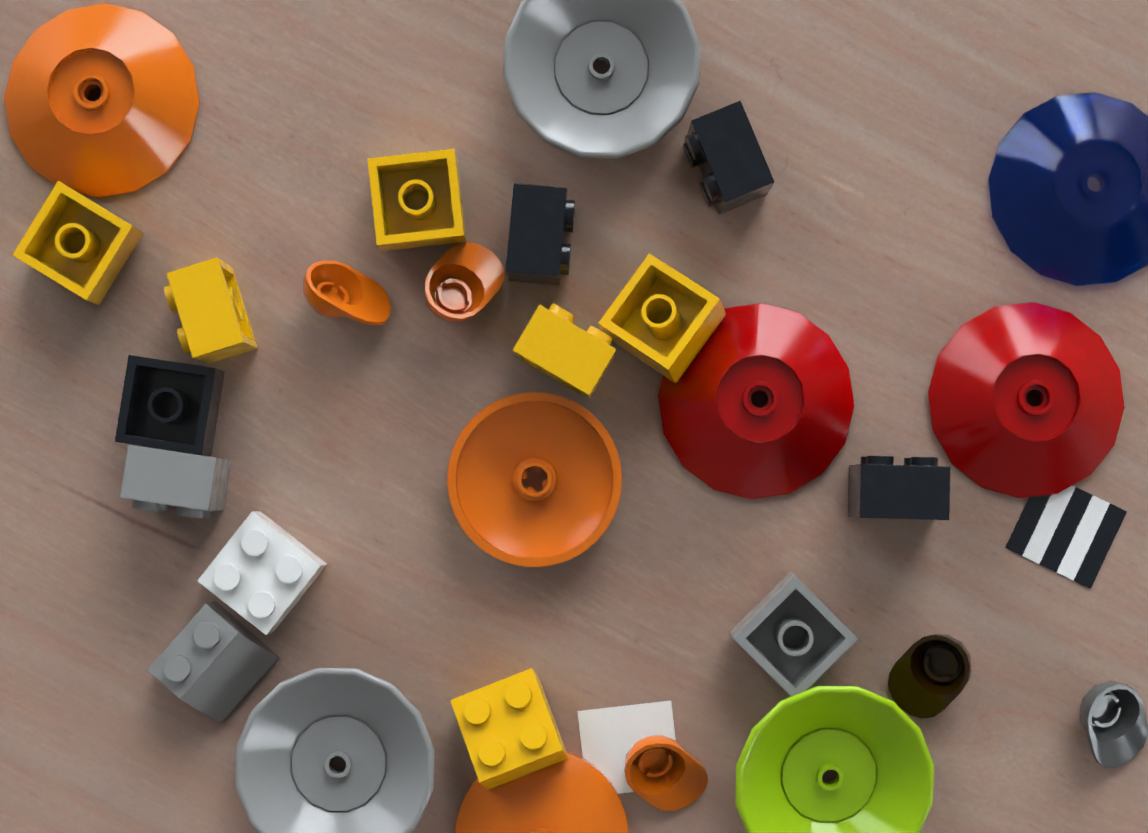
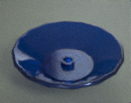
M1097 92L1058 95L1023 113L999 142L988 178L992 218L1010 251L1039 275L1074 286L1116 283L1148 266V116L1133 103ZM1089 177H1094L1099 181V191L1089 189L1087 184Z

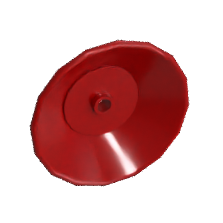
M1035 302L995 306L961 325L938 354L928 389L932 431L951 464L981 488L1016 498L1058 494L1090 476L1115 445L1125 409L1120 369L1101 336L1072 313ZM1031 390L1037 392L1040 398L1038 405L1035 407L1029 405L1026 400L1027 393Z
M763 303L724 308L726 312L725 317L678 382L675 384L665 376L662 377L658 401L663 434L682 466L713 490L748 499L790 494L822 475L846 443L855 407L849 367L831 337L799 312ZM760 391L766 395L767 402L764 407L758 408L752 404L751 396L754 392Z

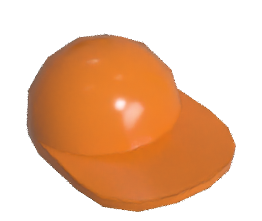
M472 242L455 244L435 263L425 279L424 294L426 306L436 317L448 323H464L479 314L501 288L504 282V267L501 261L492 251L480 244Z
M322 260L313 263L307 269L303 280V293L308 304L319 315L331 318L348 317L369 325H383L389 319L391 311L389 296L383 287L370 277L347 264L334 260Z
M654 735L645 737L637 741L626 754L624 771L627 784L634 793L662 811H676L688 806L702 795L708 785L707 771L702 764L685 751L676 740L666 736Z

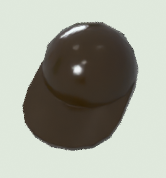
M934 634L924 636L902 655L889 673L888 688L893 700L911 716L921 719L936 716L946 709L968 683L972 671L970 654L962 642L950 635Z

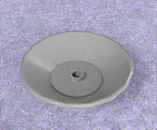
M523 0L504 38L503 78L517 114L543 142L579 158L619 159L654 146L684 118L699 85L700 42L687 8L679 0ZM598 61H605L610 69L605 74H599L595 72L593 66Z
M315 668L280 682L251 710L236 745L235 788L249 824L258 833H411L418 827L434 790L435 749L420 712L392 683L357 668ZM335 756L342 757L346 761L345 770H334L331 765L332 758Z

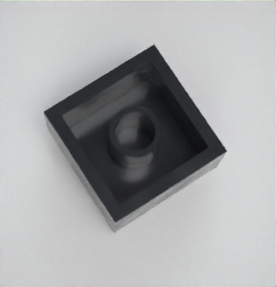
M741 100L691 120L688 133L685 136L686 143L683 144L691 167L699 165L703 175V182L699 183L708 207L715 205L720 215L768 194L774 184V179Z
M514 183L506 261V274L509 281L560 285V276L569 275L571 244H564V233H573L575 200H567V188Z
M129 355L115 442L212 456L225 371L212 367Z
M894 456L861 457L860 464L849 465L848 517L949 520L950 467L938 466V458H904V465H893Z

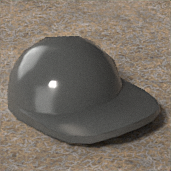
M1107 681L1094 685L1082 698L1079 714L1080 723L1086 731L1091 753L1096 762L1105 768H1116L1134 758L1145 745L1148 737V724L1143 701L1138 692L1127 684Z

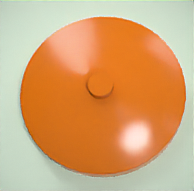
M543 392L519 393L499 399L477 413L464 427L456 440L449 459L447 472L448 495L454 515L461 528L483 551L513 565L525 567L551 566L580 555L590 548L606 531L620 501L622 489L621 463L610 434L603 424L586 408L570 399L555 394Z
M567 752L568 759L489 790L479 783L477 777L462 801L455 827V833L629 832L624 806L609 779L593 764L570 752Z

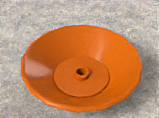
M106 3L66 10L37 28L12 62L4 96L10 136L30 168L54 185H56L57 181H60L80 194L97 198L136 192L167 173L191 141L200 105L194 65L175 35L144 12ZM93 88H100V98L96 101H89V92Z

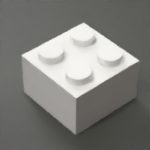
M252 511L197 581L262 633L268 635L278 628L326 567L327 563L261 511Z

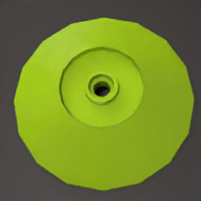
M816 686L780 701L751 729L736 763L735 805L747 833H920L933 805L934 763L921 729L894 701L858 686ZM835 770L836 776L832 781L825 782L822 780L824 772Z

